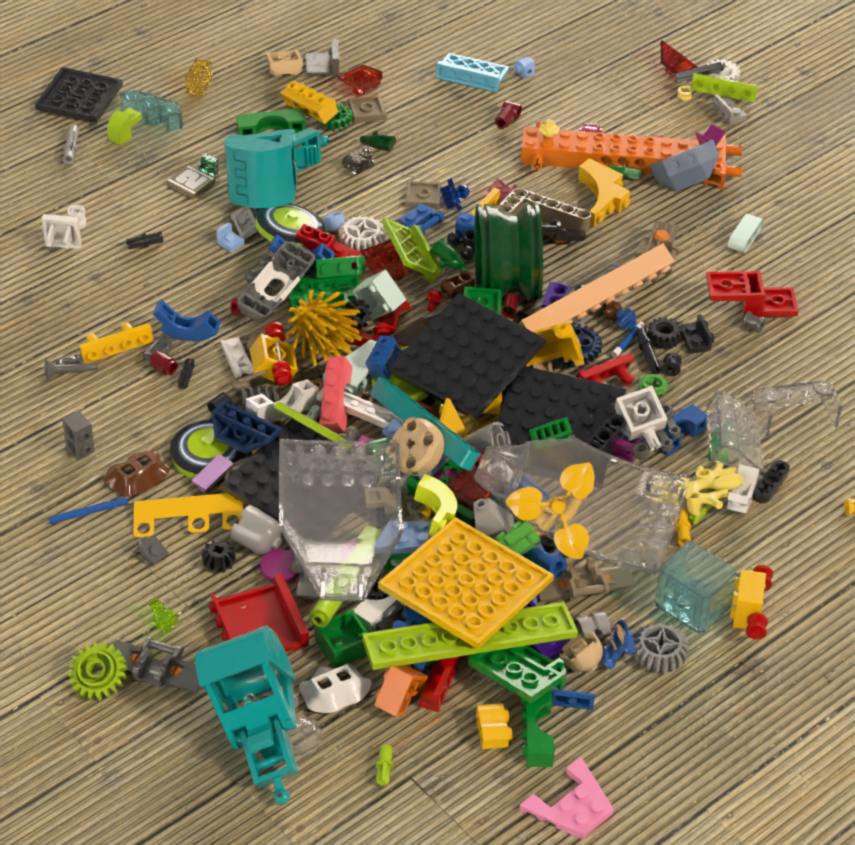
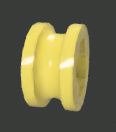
M680 86L677 97L680 100L688 101L692 98L693 91L690 90L689 86Z

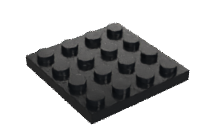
M62 67L35 103V109L97 123L123 86V80Z

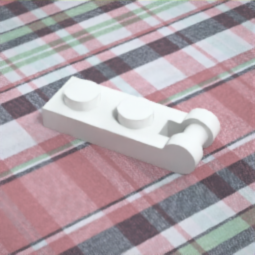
M239 337L221 341V347L235 378L241 377L242 374L246 373L248 375L254 374L253 365Z

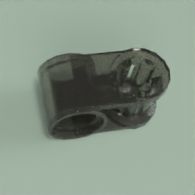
M364 146L347 154L342 160V165L353 175H358L374 166V160L372 159L374 155L373 148Z

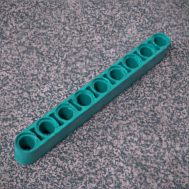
M378 377L370 391V395L404 422L410 417L426 419L434 424L441 431L444 438L443 453L460 467L471 471L481 453L390 381Z

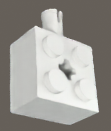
M653 386L616 398L614 408L617 414L622 415L625 419L624 430L629 441L644 436L650 451L660 448L662 445L655 431L664 429L668 419Z

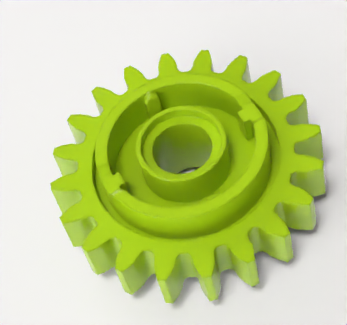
M94 642L93 648L86 644L85 652L78 649L80 656H72L76 663L68 665L73 670L67 673L72 678L69 683L75 686L73 689L76 693L80 692L82 698L88 695V698L92 701L96 695L97 699L101 701L102 695L105 694L109 699L110 691L117 694L118 691L115 687L124 686L120 679H127L126 674L123 673L128 670V667L124 664L126 659L121 656L122 653L119 649L115 651V647L112 644L108 647L103 642L101 647H99L97 642ZM97 668H102L99 674L93 675Z

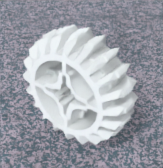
M359 215L355 218L352 216V219H346V222H342V226L339 227L338 239L342 245L364 254H372L373 251H378V248H382L385 242L386 231L383 224L379 223V220H374L373 217L367 218V216L361 217Z

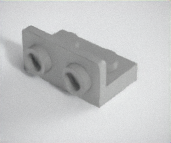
M718 94L714 95L712 108L729 125L746 121V113L731 98L722 99Z
M245 206L230 215L239 235L244 240L258 232L255 225L257 210Z

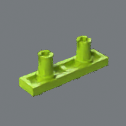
M693 73L690 87L692 91L713 95L718 94L719 96L755 102L758 85Z

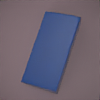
M552 689V705L593 710L595 694Z

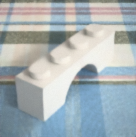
M306 379L292 384L289 392L279 401L299 413L306 412L311 409L312 405H317L319 388ZM263 394L246 399L245 411L266 421L275 422L287 417L274 408L277 402H272Z
M392 596L381 600L364 599L354 609V612L368 633L376 632V623L395 612L398 613L406 605Z

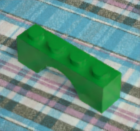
M302 108L236 115L238 135L259 134L267 129H293L296 134L306 129V120Z
M550 690L533 703L521 697V706H525V710H521V723H525V727H522V740H526V745H522V758H526L527 767H553L554 736L546 734L537 725L540 719L551 715L552 690Z

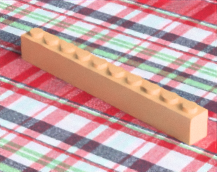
M661 244L521 320L519 325L531 331H536L565 322L572 324V320L576 318L581 320L587 316V312L592 311L593 313L602 307L601 304L606 303L608 305L615 300L616 296L622 297L626 295L632 287L634 290L644 284L643 281L647 280L650 282L657 277L658 273L664 274L671 269L670 266L675 261L665 245Z

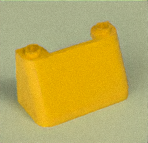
M565 322L533 331L544 337L546 344L526 366L529 367L533 363L539 364L560 357L564 358L565 363L572 360L575 366L585 364L581 344L571 324Z

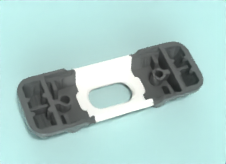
M288 241L283 243L270 262L239 296L237 304L240 312L258 323H263L267 320L315 261L314 254L294 242ZM271 280H281L284 283V287L276 296H269L264 292V289Z

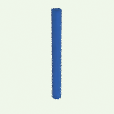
M126 497L49 516V523L54 524L128 504Z

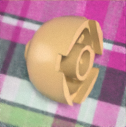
M586 632L588 636L582 637L581 634L577 635L576 638L571 639L563 646L562 650L564 653H560V657L569 669L575 672H591L598 667V663L603 655V646L594 632Z

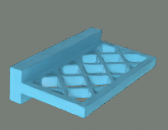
M448 53L443 61H438L436 78L497 92L499 84L509 72L510 67Z

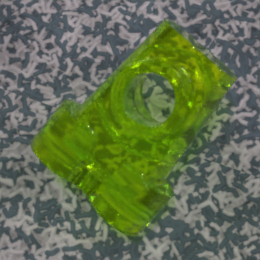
M158 598L150 600L148 604L156 616L154 619L155 625L159 630L163 629L166 633L171 632L174 629L173 625L179 622L174 610L171 607L166 609Z

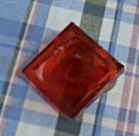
M365 65L337 76L338 80L351 86L352 92L356 93V95H363L370 89L378 88L383 78L382 71Z
M473 466L471 471L463 468L456 478L448 482L447 486L455 495L458 504L474 512L473 502L479 499L491 498L499 487V483L490 474Z

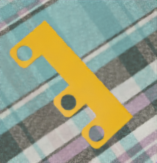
M227 493L134 501L133 534L135 537L152 536L154 534V519L188 516V530L191 533L205 532L209 529V514L222 513L223 528L231 530L233 526L227 524V518L231 515H236L239 517L240 522L242 519L240 514L243 511V502ZM196 518H202L205 520V525L201 529H195L192 525L193 521ZM141 523H148L150 525L149 532L145 534L139 533L137 528Z

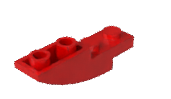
M303 224L296 233V237L309 250L323 243L335 253L334 258L362 255L365 256L366 261L367 254L335 242L336 236L312 226ZM356 262L351 263L352 268H356Z

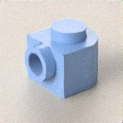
M530 57L516 61L514 66L515 72L524 79L535 75V61Z
M332 212L322 217L325 231H333V233H338L342 222H345L343 212Z

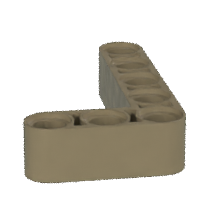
M514 189L498 205V207L509 214H515L524 203H530L531 206L533 202H537L541 220L550 223L551 218H556L557 221L561 222V227L566 229L585 230L586 232L589 230L591 214L588 211L524 189Z

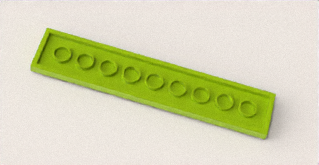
M565 602L521 609L479 649L434 622L363 633L362 641L372 670L390 668V666L409 665L576 638L578 631Z

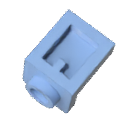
M228 222L216 230L217 244L232 253L244 245V239L232 232L231 223Z

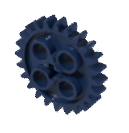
M571 324L581 344L585 365H588V361L594 362V358H599V354L602 353L601 336H599L598 332H594V328L588 330L587 325L581 328V324L577 327ZM563 357L552 360V363L557 362V366L564 364V368L568 365L574 368L575 365L572 360L565 363Z

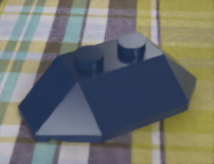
M223 401L211 412L215 440L244 454L268 445L283 431L281 427L226 401Z

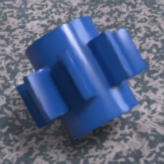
M621 308L616 313L618 318L615 321L622 329L626 330L629 327L632 330L637 325L636 319L638 316L630 308L626 310Z

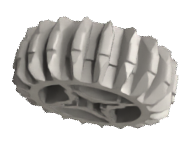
M655 621L653 626L647 623L645 628L641 627L639 632H636L633 656H635L636 662H640L641 667L647 666L648 672L652 669L656 673L663 671L666 674L668 670L674 672L676 668L680 669L682 663H685L687 660L689 643L685 633H680V628L673 629L672 624L666 626L664 622L662 625H658Z

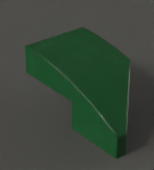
M374 131L372 136L360 137L361 143L383 151H390L397 142L395 136H379L378 131Z

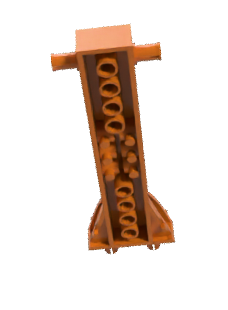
M538 121L536 128L524 127L521 164H531L534 170H536V166H538V170H541L543 166L579 168L580 165L590 158L608 167V164L621 167L626 165L628 168L640 169L641 173L653 174L650 167L651 164L700 144L697 137L686 140L559 130L558 134H555L553 137H545L539 131L541 121ZM726 133L716 146L719 157L709 179L703 181V185L708 186L709 183L718 185L720 190L724 188L726 176H742V166H727L726 155H742V145H727Z

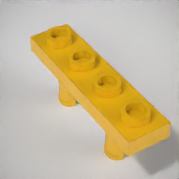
M125 322L121 325L122 332L98 339L96 334L90 333L86 337L87 343L79 345L81 359L85 363H89L154 342L151 325L147 323L133 328L129 322Z

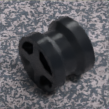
M676 353L666 354L663 359L662 371L667 376H677L681 371L682 358Z

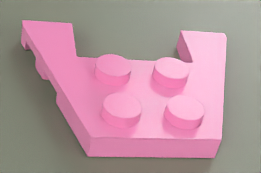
M580 757L566 768V774L575 780L579 786L552 807H549L533 794L520 804L519 810L525 814L529 812L537 816L536 819L544 822L547 820L555 824L556 828L583 839L613 815L614 808Z

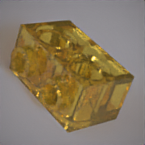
M195 59L185 76L187 94L202 96L212 79L211 61Z

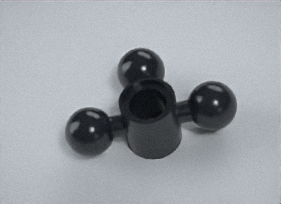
M474 230L465 231L463 237L457 232L449 233L447 242L450 245L456 246L459 243H463V248L460 251L461 257L465 260L473 258L475 253Z

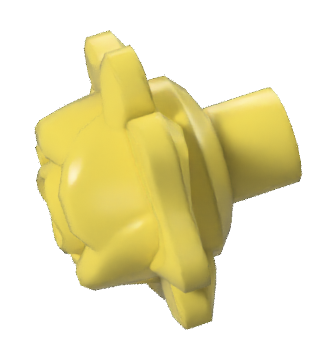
M550 119L547 120L546 124H541L539 131L545 137H553L560 130L553 123V120Z

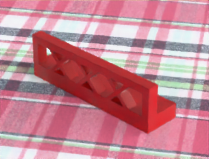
M463 656L436 661L419 699L418 707L435 712L440 711Z

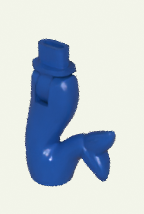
M541 543L522 555L554 574V578L563 573L566 568L565 558H570L564 555L557 546L552 553H547Z

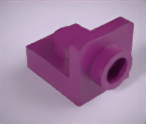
M637 438L634 444L619 439L612 446L611 456L633 464L636 459L633 447L635 444L641 443L642 439Z

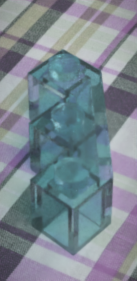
M138 90L120 93L122 112L130 107L142 113L146 125L162 122L166 131L183 128L182 112L177 102Z

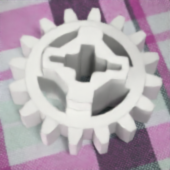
M717 59L716 62L722 63L723 71L707 75L738 81V78H740V67H736V63L731 64V61L727 62L725 59L721 61Z

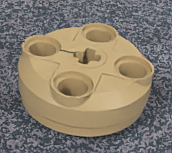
M410 417L395 432L392 440L387 444L386 452L390 455L392 464L397 470L410 476H421L430 472L440 461L444 450V438L441 431L428 420Z

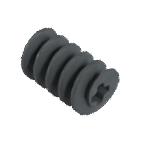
M267 385L264 386L263 391H261L259 386H256L255 391H253L252 386H249L248 390L245 391L244 386H242V405L246 408V399L263 394L272 402L281 400L280 385L278 390L272 385L270 391Z

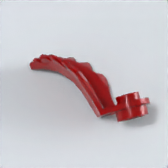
M404 301L394 311L383 315L384 317L372 329L375 337L379 338L380 335L389 336L395 333L400 313L404 310H411L408 301Z

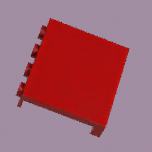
M282 573L274 575V584L216 599L214 592H211V601L208 602L211 614L215 613L216 615L215 623L217 628L222 630L223 642L263 626H268L278 636L285 652L309 646L308 629Z

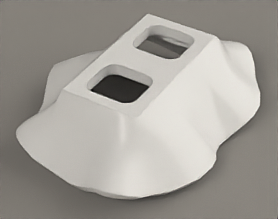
M346 663L339 668L324 666L320 667L310 680L300 683V692L310 710L320 713H333L345 706L361 701L371 687V680L364 678L350 663ZM347 671L351 678L340 681L336 674ZM328 679L332 686L321 689L317 682Z

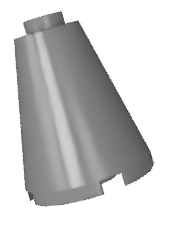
M493 422L462 438L482 455H487L491 461L508 459L507 453L511 451L509 434L507 431H503L502 426L504 425L500 422Z

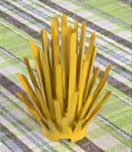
M311 290L307 302L304 303L300 299V306L298 308L291 307L289 309L290 312L295 313V317L290 318L288 324L295 321V325L286 334V338L288 339L297 329L298 332L293 348L294 350L296 349L300 335H302L301 353L302 358L305 359L308 340L314 366H317L315 355H319L315 341L324 360L327 361V357H332L330 352L336 357L341 356L337 349H342L347 354L352 353L349 349L350 345L344 339L350 343L353 342V338L359 341L362 340V337L357 335L359 330L351 327V325L357 326V321L344 317L356 316V313H360L358 309H333L345 305L347 302L344 300L327 304L330 300L338 297L341 294L340 292H336L321 301L325 292H321L315 300H312L314 290Z

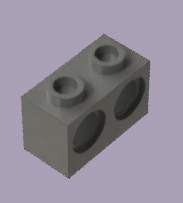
M80 411L63 418L65 444L70 452L77 459L93 453L94 443L91 423Z

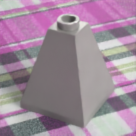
M490 498L479 499L473 502L475 529L492 539L502 532L507 534L512 530L511 526L514 525V518L509 511Z

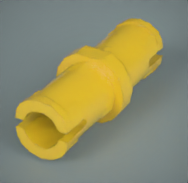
M679 508L675 512L677 521L675 530L678 532V544L687 546L691 542L689 532L691 524L688 522L687 509Z

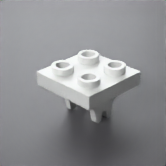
M43 214L42 225L45 246L67 249L81 248L79 217Z

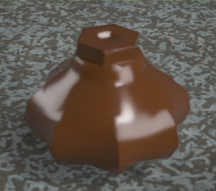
M615 301L608 305L604 303L603 314H605L607 319L616 322L615 320L618 318L616 313L622 308L621 304Z

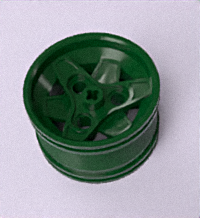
M533 202L531 206L530 203H524L515 214H509L496 205L484 204V208H482L481 204H476L474 248L477 288L501 289V298L505 294L517 290L527 301H532L533 297L536 301H540L543 288V238L538 203Z

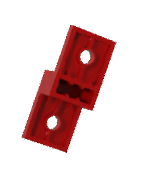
M760 271L706 272L710 301H741L744 317L748 311H751L757 317H798L799 310L793 287H764Z

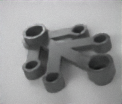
M662 404L661 406L668 419L666 425L669 427V435L673 439L679 438L681 436L680 427L676 426L672 419L674 417V410L670 405ZM663 429L655 431L661 441L662 450L666 452L673 449V441L668 438ZM626 435V441H627V442L635 443L636 439H633V440H630V441H629V439H628V437H627V435ZM644 439L643 443H637L633 447L634 457L640 461L647 459L649 456V446L646 439Z

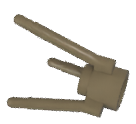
M266 370L233 381L236 396L241 395L242 398V386L247 391L251 384L269 380L263 377L254 379L266 374Z

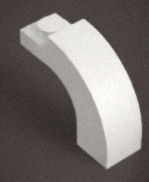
M739 465L737 474H741L743 485L729 492L727 509L742 513L748 512L757 483L759 469Z

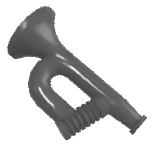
M75 354L73 357L59 358L56 364L52 363L48 358L45 359V376L47 381L53 375L61 372L98 370L97 363L86 364L78 354Z

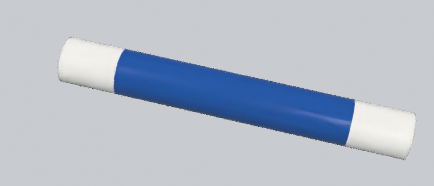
M639 321L611 352L612 357L617 358L636 337L635 331L640 328V331L641 328H644L645 324L642 321Z

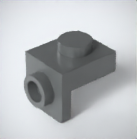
M154 534L149 538L145 536L136 543L138 547L134 550L136 554L140 552L151 566H154L169 554Z

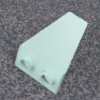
M369 340L346 357L353 368L351 384H346L345 392L352 395L363 392L372 380L365 362L376 341ZM325 372L323 374V384L325 380Z

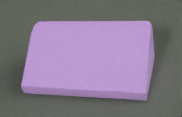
M218 454L191 482L207 494L227 474L228 469L233 463Z

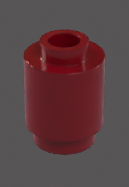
M160 350L154 352L150 357V366L164 375L171 376L178 368L176 360Z

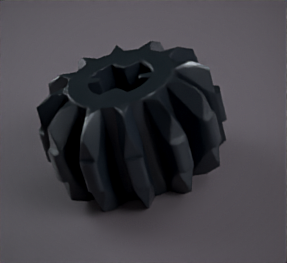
M352 299L351 302L348 301L346 307L342 308V310L358 309L360 313H356V316H344L357 321V326L351 325V327L358 330L368 326L367 321H371L369 315L373 313L368 311L370 305L365 304L364 300Z
M221 539L219 542L212 540L211 544L206 543L201 552L204 567H207L208 571L215 570L216 574L220 570L225 573L226 568L232 569L236 561L235 548L230 545L229 541L223 543Z

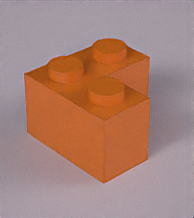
M407 665L390 666L384 674L382 687L378 689L375 695L376 702L374 706L394 716H404L412 696H420L428 676Z

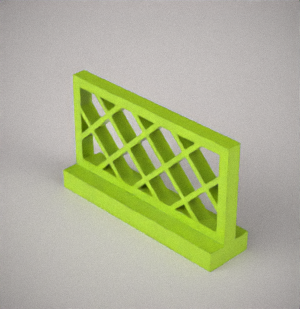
M384 217L381 222L404 266L423 273L426 281L433 283L443 270L439 267L435 255L430 252L431 248L420 227L414 224L411 228H408Z

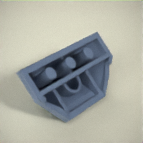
M712 139L653 163L650 167L657 182L675 191H679L709 179L718 160L719 153Z

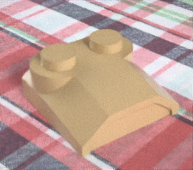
M298 50L266 53L270 73L273 76L279 77L283 74L298 75L302 71L303 60Z

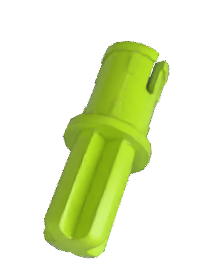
M387 744L380 746L379 759L376 762V783L381 787L389 784L390 770L393 769V763L391 762L393 747Z

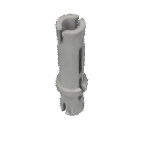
M76 125L69 127L67 141L63 148V162L66 164L73 163L74 155L77 152L76 143L79 127Z

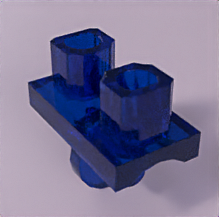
M450 178L447 180L448 185L440 188L446 208L448 210L457 207L458 211L463 210L460 199H466L470 194V190L466 185H459L455 188L453 180Z

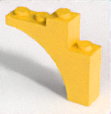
M589 158L579 166L578 180L586 184L597 199L595 206L589 212L591 214L589 225L595 227L613 211L620 213L624 208H627L631 199L630 191L622 187L623 174Z

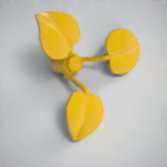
M589 462L571 465L562 472L560 482L562 487L568 490L562 497L556 496L550 502L540 503L542 493L534 487H524L516 490L506 499V504L515 516L524 521H531L537 518L541 511L540 506H550L553 513L559 514L564 529H559L555 532L554 541L557 548L564 555L573 559H581L589 542V535L585 527L580 524L573 523L567 526L563 514L566 508L565 499L571 493L574 497L582 499L592 491L594 470Z

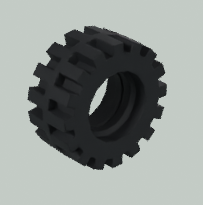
M658 317V320L656 318L653 319V322L651 321L648 327V337L652 340L653 347L658 346V349L664 348V350L676 347L681 337L680 324L677 321H673L672 318L667 319V317H664V319Z

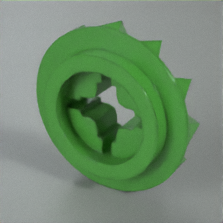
M649 374L639 380L638 389L641 390L656 384V387L653 388L656 395L663 396L668 391V382L662 376Z

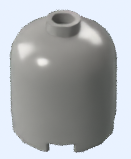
M247 506L240 514L242 519L239 524L234 523L230 537L236 543L257 554H266L273 549H277L282 542V528L279 522L257 507Z

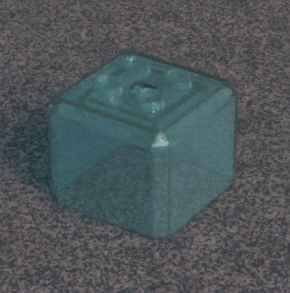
M688 541L659 567L655 605L695 632L705 633L731 608L737 573L731 565L694 542Z

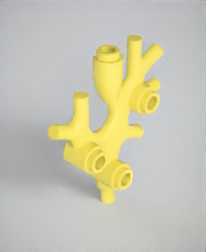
M717 461L712 471L699 466L696 469V481H686L679 477L676 480V484L681 486L680 488L673 486L664 488L659 494L650 496L651 503L661 502L667 510H676L680 504L679 498H686L687 510L693 516L702 513L703 504H710L717 509H721L723 503L718 499L728 497V490L740 488L743 485L742 476L737 474L736 467L723 469L724 464L722 461ZM712 489H714V490H719V491L712 492V493H701V492H709V491H711Z

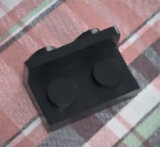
M697 314L696 322L680 324L681 336L690 354L711 351L712 343H714V334L710 332L708 322L704 320L702 314Z

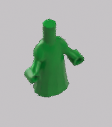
M443 238L438 240L430 249V252L441 259L438 263L439 267H451L460 271L469 270L464 265L463 260L459 258L457 252Z

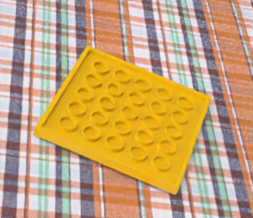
M455 517L378 582V588L479 649L553 581L554 574Z

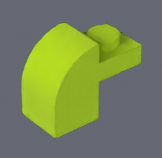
M130 107L123 112L115 111L108 123V139L120 146L131 139V127L142 120V113Z

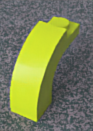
M424 474L417 485L414 500L429 506L436 513L428 534L434 536L454 519L457 510V500L447 485L432 476Z

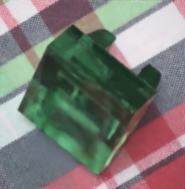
M204 153L201 155L197 170L215 176L218 174L219 159Z

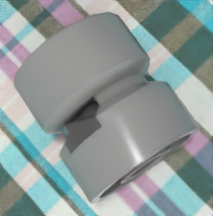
M604 611L591 613L590 617L587 615L576 617L573 620L578 631L577 635L581 634L582 637L588 636L586 632L589 631L594 632L598 639L611 635L610 622Z

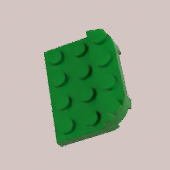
M359 275L301 278L288 294L289 309L291 307L298 308L300 306V299L304 303L307 302L311 290H314L312 300H315L321 292H325L321 301L336 292H340L341 294L338 297L330 300L327 304L343 300L351 302L352 299H357L352 290L360 284ZM346 304L333 309L342 310L343 307H346Z
M527 645L477 653L468 658L469 666L530 703H533L556 687L561 690L566 685L564 661L560 658L553 661Z

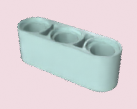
M746 214L730 236L728 248L746 253L761 231L764 220Z

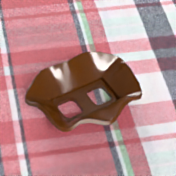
M144 451L130 455L124 463L112 465L107 470L103 480L112 490L122 496L129 497L153 488L168 475L169 470L161 461L158 451ZM147 457L151 462L142 466L137 460ZM131 466L135 472L126 475L121 469Z

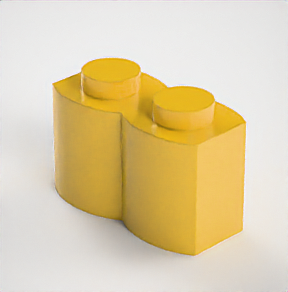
M503 703L477 705L476 719L482 749L507 748L509 740H512V729L507 726V723H509L508 710H504Z

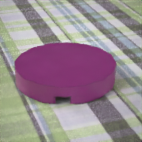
M276 549L266 553L260 562L263 577L269 582L274 583V575L282 573L285 581L291 582L295 580L300 574L291 571V564L294 562L295 553L285 549Z

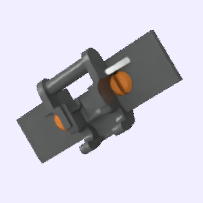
M149 636L146 637L141 647L118 640L114 643L115 651L120 650L121 656L126 659L124 664L128 667L127 671L133 674L134 679L158 687L169 686L170 684L198 693L200 684L196 665L181 660L184 647H175L158 642ZM152 648L169 654L165 656L163 661L151 657V650L149 649Z

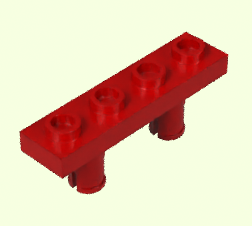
M631 353L624 356L619 355L614 360H607L601 365H594L586 371L581 370L576 377L604 383L602 380L617 376L628 387L635 380L628 372V368L635 358Z

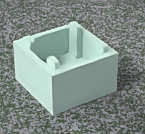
M386 270L365 279L352 290L358 300H364L365 304L370 305L368 311L373 312L369 315L372 320L394 311L406 300Z

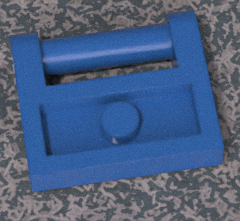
M420 203L399 218L398 223L408 228L415 224L420 227L424 235L427 229L437 222L443 221L445 216L443 212H437Z

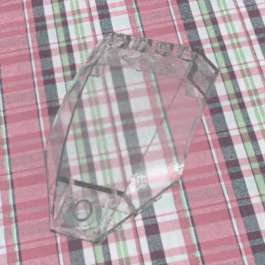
M571 435L567 439L555 440V438H549L547 440L526 441L522 445L511 446V444H504L503 446H489L486 448L474 480L508 508L506 499L509 495L524 487L538 489L542 493L540 503L550 502L556 496H564L568 490H565L561 485L560 477L562 472L571 465L591 463L594 470L592 491L582 499L574 497L571 493L565 499L566 508L563 512L567 526L577 523L584 526L588 532L589 542L584 555L653 575L661 571L684 507L690 477L620 459L575 438V435ZM540 506L539 516L528 522L538 532L554 540L555 532L559 529H564L560 515L553 513L550 506Z
M279 440V528L321 600L364 602L404 533L401 507L399 443Z

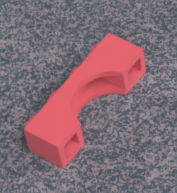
M345 356L327 357L319 424L336 434L344 433L347 423V415L344 408V389L346 384H351L353 367Z

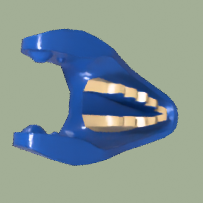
M624 620L616 622L610 640L603 648L601 662L610 670L615 667L616 660L620 658L622 652L625 651L629 655L635 652V640Z

